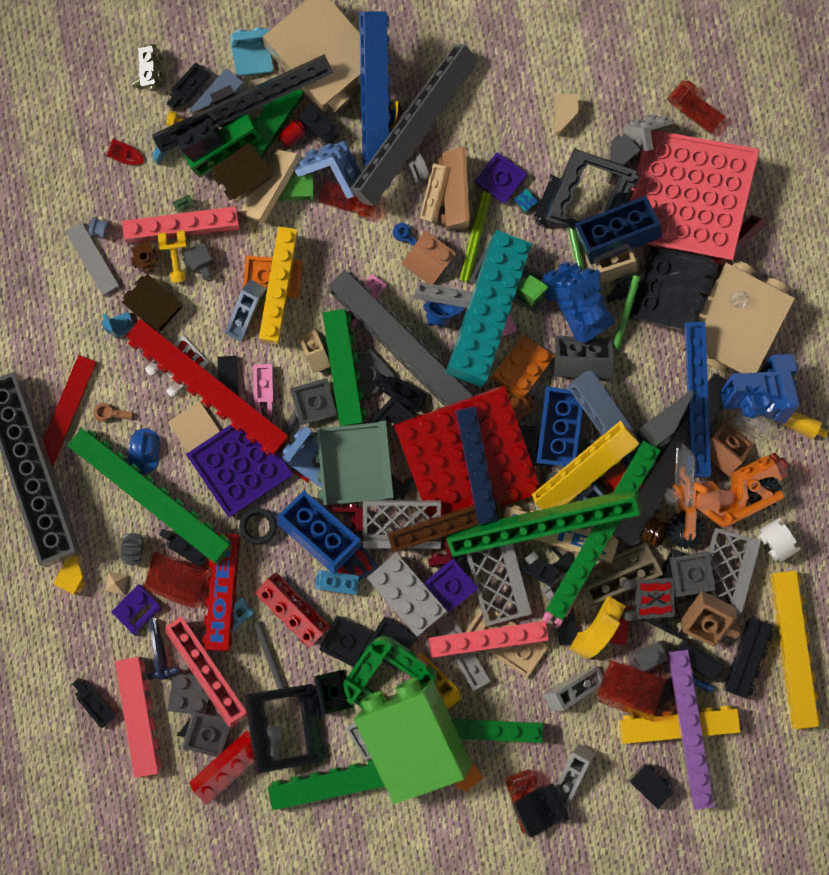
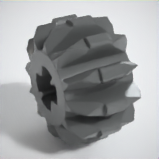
M124 534L121 544V561L123 564L131 566L141 564L144 541L141 534Z

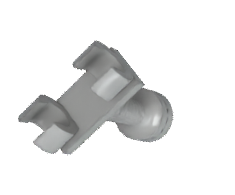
M535 550L524 561L528 565L539 562L540 555ZM560 574L555 579L552 586H554L557 582L561 584L565 576L563 574ZM546 586L541 591L551 601L554 593L550 590L551 587Z

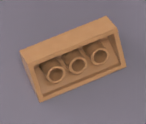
M465 146L443 152L442 159H439V165L451 168L441 207L445 209V214H441L442 225H445L446 231L468 230L469 228Z

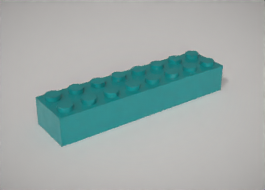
M496 230L492 235L445 374L479 387L486 383L532 243Z

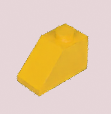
M79 555L65 560L53 582L54 585L73 595H77L78 592L81 593L86 585Z

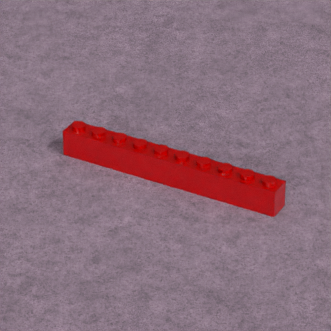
M139 319L127 333L126 338L129 341L127 344L134 350L140 349L143 352L142 356L149 362L155 361L158 364L156 367L164 374L169 372L173 376L171 379L174 382L188 387L186 391L193 397L198 395L202 399L201 403L208 409L213 407L217 411L215 414L222 420L227 418L232 422L230 425L237 432L242 430L247 434L245 436L247 440L253 444L257 442L261 445L260 450L266 455L272 454L276 457L290 440L287 434L143 320Z

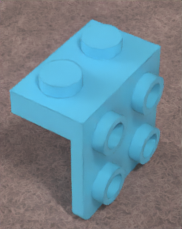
M258 27L253 29V31L237 30L232 33L230 44L237 76L272 72L271 54L264 47L263 36L269 32V29Z

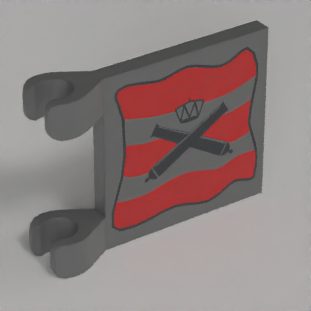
M673 577L622 580V588L626 590L636 589V611H623V619L631 621L636 619L674 617Z

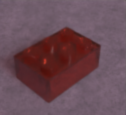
M610 660L597 693V702L653 722L666 688V679Z

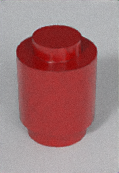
M293 121L280 132L281 135L278 138L288 149L306 136L304 133L306 129L300 122L296 123Z

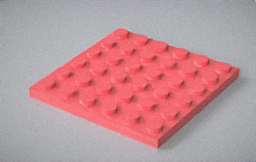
M651 130L653 149L649 151L642 150L637 170L641 178L637 187L633 188L634 193L630 200L631 202L647 196L661 224L662 237L646 244L734 261L760 150Z

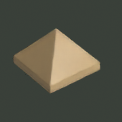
M109 572L105 591L125 595L128 575Z

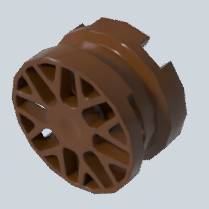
M652 517L645 525L642 541L650 542L652 546L659 547L668 533V523L660 522L658 518Z

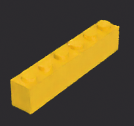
M278 226L259 340L262 343L280 344L298 239L297 229Z
M619 421L532 494L535 503L541 509H546L572 502L580 492L588 489L597 478L604 476L613 465H617L626 454L633 452L637 445H639L637 438L622 421Z
M732 705L720 706V710L704 707L701 708V712H698L702 736L740 733L738 709H732ZM663 711L661 716H655L654 713H643V717L635 718V714L623 715V719L619 720L622 744L682 738L678 714H674V711Z

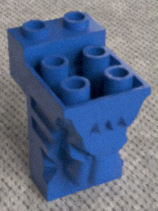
M567 261L558 266L559 269L544 274V278L540 280L548 287L545 293L547 300L558 303L576 342H587L615 324L612 314L607 311V307L604 304V296L600 293L602 289L599 280L600 270H591V268L582 270L577 263H569Z
M793 354L771 355L759 373H733L720 391L723 408L731 410L741 408L745 417L752 419L764 416L765 418H773L774 421L785 424L800 404V399L795 391V380L793 379L798 370V364Z

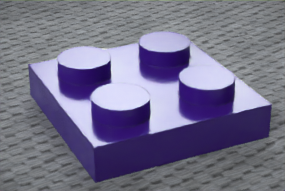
M496 152L474 183L505 205L525 179L527 173Z
M454 558L423 582L448 613L478 589V586Z

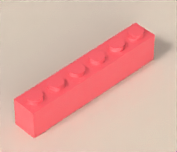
M236 206L122 221L124 239L127 244L158 240V233L164 232L167 239L177 238V231L180 230L185 231L186 237L240 230Z
M183 617L165 627L167 636L229 728L245 719L247 715L246 710Z
M546 621L428 639L431 659L549 640Z
M141 657L117 660L115 665L134 778L158 774L162 768L161 757H157L156 749H159V742L157 737L154 738L153 730L156 729L154 718L150 716V710H153L151 698H147L146 691H149V683L147 679L144 680L143 672L146 671L145 661L141 660Z

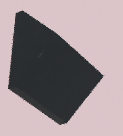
M344 669L314 676L322 715L353 707L346 700L347 696L344 692L343 683L346 679Z

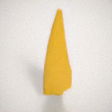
M796 411L783 424L811 439H814L817 434L825 438L828 430L821 428V421Z

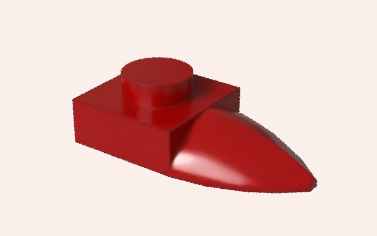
M116 139L111 140L105 157L122 164L138 165L145 162L143 156L135 148Z

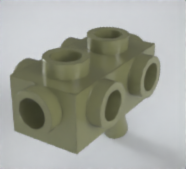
M147 44L144 48H138L139 77L132 81L131 85L133 88L141 85L148 88V91H158L159 88L163 87L164 81L161 66L163 56L161 50L157 49L156 44Z

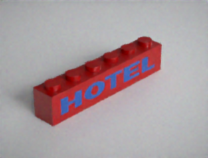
M222 533L230 540L228 544L232 546V549L219 565H216L209 559L211 576H208L207 588H210V591L205 601V605L208 607V614L204 616L206 635L203 634L202 646H205L204 649L207 651L231 653L241 537L238 534Z

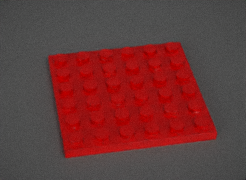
M504 385L394 425L421 500L441 501V515L474 505L455 412L458 409L471 406L476 407L493 497L498 498L500 507L531 497L540 488ZM428 506L425 509L426 513L432 517L437 512V506Z

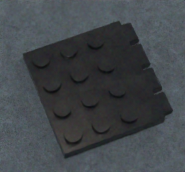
M651 246L640 278L642 292L635 295L629 319L685 331V322L700 321L701 317L696 315V313L702 314L707 301L702 295H709L713 280L708 278H715L719 265L714 263L712 258Z

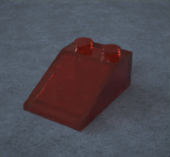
M154 552L143 589L175 603L195 609L199 606L210 569Z

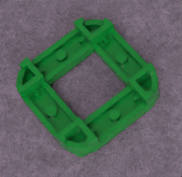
M380 636L373 640L345 679L343 686L348 703L351 705L355 703L363 708L361 700L375 693L366 684L384 658L410 677L417 678L420 685L432 680L436 685L438 673L428 662L396 640L387 636Z

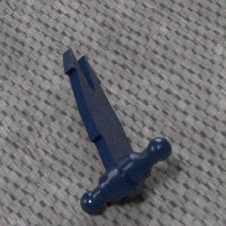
M156 618L149 619V631L151 632L156 671L148 673L147 678L149 680L154 678L166 680L172 674H178L180 668L178 666L173 668L167 667L165 648Z

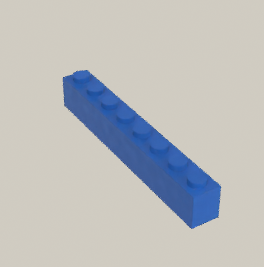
M387 11L359 12L362 166L364 167L368 165L391 133L389 131L391 114L388 112L391 96L388 93V85H390V75L388 74L390 56L387 54V46L390 44V38L387 35V27L389 26Z

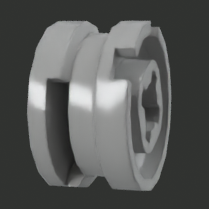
M420 153L406 161L407 168L415 183L420 182L423 178H430Z

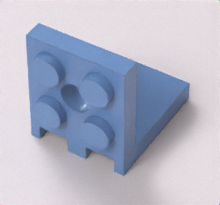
M346 141L331 145V143L326 144L317 151L312 149L305 154L304 159L299 161V165L295 169L298 177L330 166L347 199L354 197L350 188L362 172Z
M305 426L304 429L300 428L295 434L294 443L286 446L282 452L284 454L283 459L291 467L322 488V482H318L317 471H320V467L313 465V460L316 458L315 452L319 451L318 444H314L312 430Z

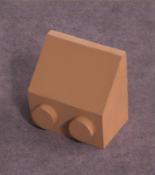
M425 230L401 264L426 283L433 284L456 252Z
M725 420L710 437L711 462L720 471L730 476L731 472L733 473L754 447V444Z

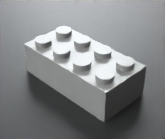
M397 553L367 577L369 582L418 639L423 637L448 615L446 609Z

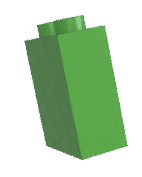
M417 678L409 679L395 688L397 694L385 698L382 691L372 693L361 700L363 708L354 719L393 804L464 780L473 765L433 680L420 685Z

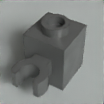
M205 243L183 252L185 258H182L187 269L190 268L192 272L200 270L204 281L211 278L207 266L214 263Z

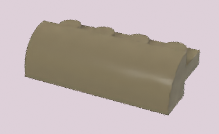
M643 543L615 555L612 565L605 562L595 564L582 589L588 603L592 607L605 601L606 597L610 596L613 598L629 591L622 588V580L656 579L662 577L663 573L656 558L653 557L648 544Z

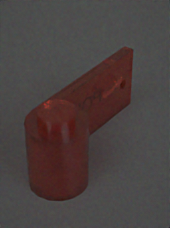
M682 80L667 97L668 102L711 134L725 116L696 95L695 85L691 81Z
M323 181L317 202L358 214V217L362 219L373 217L376 204L375 206L364 205L355 195L347 199L340 185L328 181Z
M526 769L506 777V786L512 805L516 800L531 792L532 788L536 786L537 777L531 770ZM515 811V814H516V817H517V820H518V823H519L521 832H522V834H524V833H526V832H525V830H524V828H523V826H522V824H521V821H520V819H519V817H518V815H517V813H516V811Z

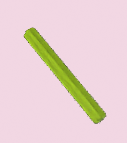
M481 192L460 275V281L469 283L491 199V194L488 192Z

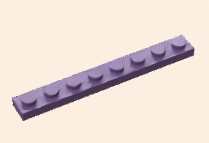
M688 650L668 652L693 810L712 808L714 803Z

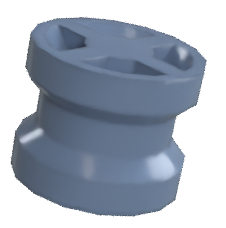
M93 217L89 226V235H99L100 238L105 239L109 229V220L101 221L97 217Z

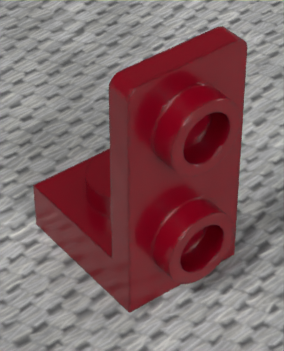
M338 504L328 505V508H325L330 513H355V516H351V526L355 528V532H363V508H359V504H348V508H340Z
M448 535L443 536L447 555L443 556V553L431 554L432 558L428 559L429 567L445 565L452 558H455V556L452 557L447 542Z

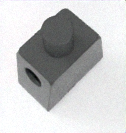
M661 640L627 655L635 673L643 672L668 660V655Z

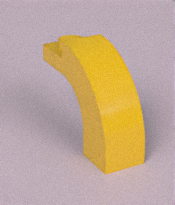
M610 596L606 597L593 623L585 631L578 632L569 650L584 659L592 658L599 653L617 630L620 624L618 620L626 606Z

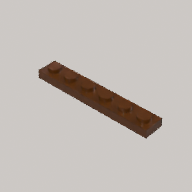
M496 497L494 502L497 518H501L503 514L499 500ZM471 505L388 532L387 537L392 552L394 553L479 525L475 507Z

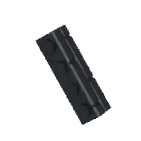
M752 617L748 618L723 691L744 699L752 696L755 685H752L753 681L759 677L761 672L759 664L761 659L764 660L768 652V649L765 647L767 642L771 641L774 636L773 625Z

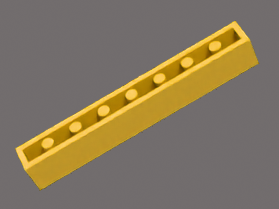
M797 571L770 574L791 726L792 729L818 727L821 715L820 711L816 709L818 695L817 691H814L813 688L815 675L810 668L812 654L808 652L807 647L810 640L804 626L807 624L806 614L802 612L804 598L799 592L801 578Z

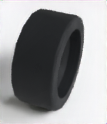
M263 508L248 510L243 514L239 523L240 533L243 538L256 545L265 544L270 541L275 535L277 528L273 515ZM261 515L268 520L269 530L263 537L256 538L248 533L246 526L252 516Z

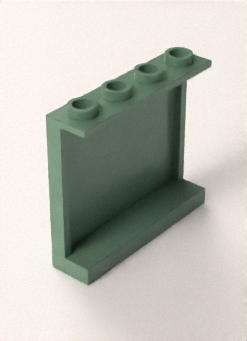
M386 421L317 428V432H314L313 436L314 444H318L319 450L315 452L316 463H320V471H317L318 482H322V490H319L320 502L323 501L324 505L363 502V500L394 499Z

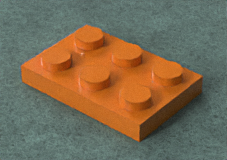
M246 255L243 287L251 279L268 288L273 257ZM294 259L287 298L300 299L303 260Z
M523 334L491 378L500 385H504L507 390L523 400L552 361L554 355Z

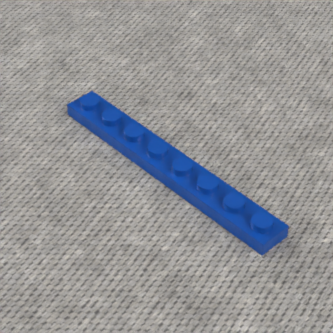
M704 321L685 322L687 392L693 391V395L688 403L690 476L692 478L711 477L706 323Z

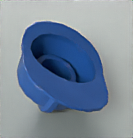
M431 301L425 302L423 305L426 311L428 326H446L453 316L460 314L465 309L464 307Z
M147 428L139 429L130 438L129 465L131 466L133 463L142 471L139 474H148L158 465L160 440L153 430Z

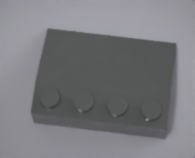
M693 391L687 392L644 424L636 434L643 441L657 449L663 447L672 439L670 435L675 432L693 395Z

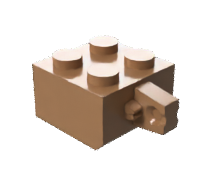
M704 591L700 592L681 619L682 631L712 647L716 646L725 635L737 639L741 633L740 627L734 624L737 618L735 607Z

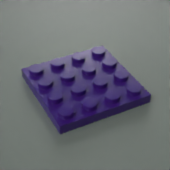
M230 425L186 454L228 518L293 476L279 454L276 457L272 454L266 455L260 450L261 445L257 442L255 444L251 443L245 438L247 434L242 430L237 432Z

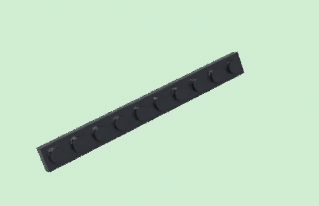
M323 54L152 134V138L160 152L163 153L179 145L177 137L207 119H210L217 127L322 79L332 74L333 70L326 55Z

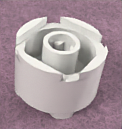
M777 518L759 530L761 534L758 535V538L763 545L768 544L771 549L768 553L774 562L779 560L781 563L801 549L800 547L795 548L796 540L785 524L782 526L779 524L781 519Z

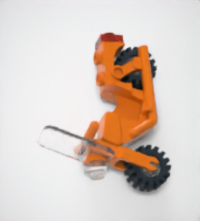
M683 443L678 444L675 485L671 489H665L666 493L664 494L669 505L676 506L678 503V513L675 514L677 518L674 519L672 517L670 519L672 523H668L669 528L667 532L669 538L681 549L682 547L688 549V545L690 548H693L694 543L696 545L699 544L698 540L703 539L701 534L705 535L703 530L705 526L696 516V508L719 526L728 527L760 510H765V508L771 509L770 505L775 507L777 505L776 502L785 498L784 494L780 491L782 487L775 478L781 481L788 476L786 470L788 468L787 462L776 453L760 458L733 473L731 472L730 490L726 491L720 489L713 481L701 484L694 480V455Z

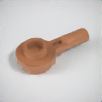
M100 403L94 408V416L100 422H107L112 417L132 420V412L112 410L111 406L106 403Z

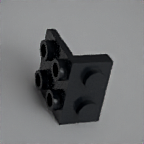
M553 783L539 786L513 803V807L529 838L535 837L554 824L564 823L570 819L567 808L563 805L559 792Z

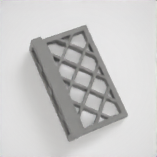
M363 500V548H391L387 537L388 531L385 529L391 522L400 529L408 526L411 522L416 524L417 522L414 519L421 513L427 519L440 516L441 501ZM367 506H376L380 511L372 517L367 512ZM389 506H395L399 509L393 517L385 511ZM408 506H415L419 511L411 517L404 510ZM428 506H437V512L432 517L424 511ZM382 513L390 519L384 526H381L375 520ZM401 513L409 519L403 526L395 521ZM372 522L380 528L376 533H367V527ZM440 538L406 549H440L441 541Z
M714 528L708 551L712 570L715 571L719 579L714 582V585L721 582L725 592L716 596L714 591L710 592L716 598L728 594L731 600L730 605L736 609V615H742L761 540ZM718 533L725 535L729 541L719 547L716 541ZM739 539L747 541L745 549L738 553L733 542ZM731 545L735 555L726 559L721 549ZM719 551L724 561L715 566L711 557L712 554ZM737 556L741 563L740 568L733 571L728 561ZM725 563L731 573L721 578L716 568ZM732 575L736 583L733 588L728 590L723 580Z
M513 543L500 546L502 554L499 560L489 556L492 548H489L487 553L482 552L483 550L476 551L485 556L480 566L472 561L471 554L476 552L466 554L473 582L478 586L476 593L485 626L532 614ZM487 557L496 562L492 572L482 568ZM499 564L506 568L507 573L504 579L494 574ZM480 569L490 574L485 584L477 580V574ZM492 576L502 581L497 591L487 586ZM504 583L512 589L509 598L499 593ZM485 588L495 593L490 603L482 598ZM497 595L507 600L502 610L492 605ZM509 602L516 605L518 614L509 615L504 612ZM490 607L500 612L496 620H488L487 612Z

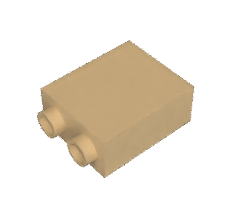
M306 0L263 36L264 47L285 72L323 54L326 55L333 73L300 88L322 114L329 108L334 113L341 111L352 100L348 92L358 84L361 86L360 33L331 0Z
M734 261L733 265L725 263L719 271L709 295L706 296L707 301L702 314H697L701 317L699 322L704 321L706 323L707 364L729 376L733 373H757L795 299L787 294L789 287L786 284L773 278H769L765 283L753 277L755 270L741 261ZM684 339V341H683L682 345L680 346L679 350H681V351H683V352L686 353V351H685V339Z

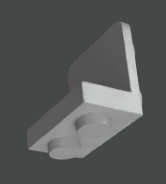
M657 114L647 115L644 120H631L630 124L624 125V133L640 150L649 151L653 149L651 130L675 122L674 119L668 118L666 115L658 117Z

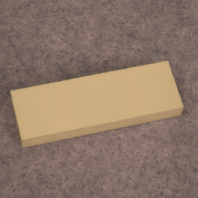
M433 163L419 219L437 223L450 167Z

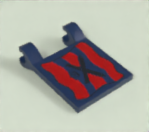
M360 543V549L337 573L359 576V581H361L379 567Z

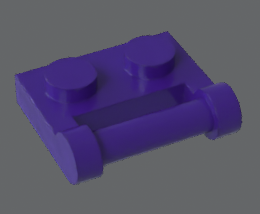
M138 584L111 613L134 636H137L140 633L139 630L149 619L163 608ZM149 603L152 607L133 625L130 621Z

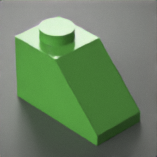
M308 173L299 177L297 174H293L277 201L314 200L313 174Z
M530 275L527 279L523 277L519 281L516 293L532 308L545 295L548 287Z

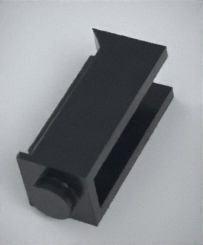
M552 174L549 176L550 181L532 218L535 220V224L541 227H550L551 221L545 220L544 215L561 179Z
M683 637L675 651L688 650L691 669L710 681L719 680L724 672L722 670L724 665L719 664L720 662L691 643H687L686 637Z

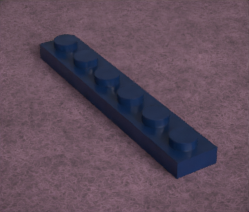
M471 406L455 410L477 522L480 525L497 521V512L476 407Z

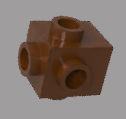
M149 241L131 247L134 256L131 258L134 268H138L140 272L150 273L155 270V267H158L157 260H160L156 249H152Z

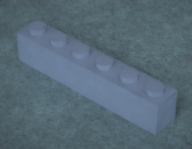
M593 371L583 372L567 387L603 436L619 421H622L639 442V445H637L633 452L626 454L621 459L622 463L628 468L643 439L635 433L631 422L623 416L619 405L612 400L610 392L602 386L599 376ZM656 461L652 465L651 469L657 464Z

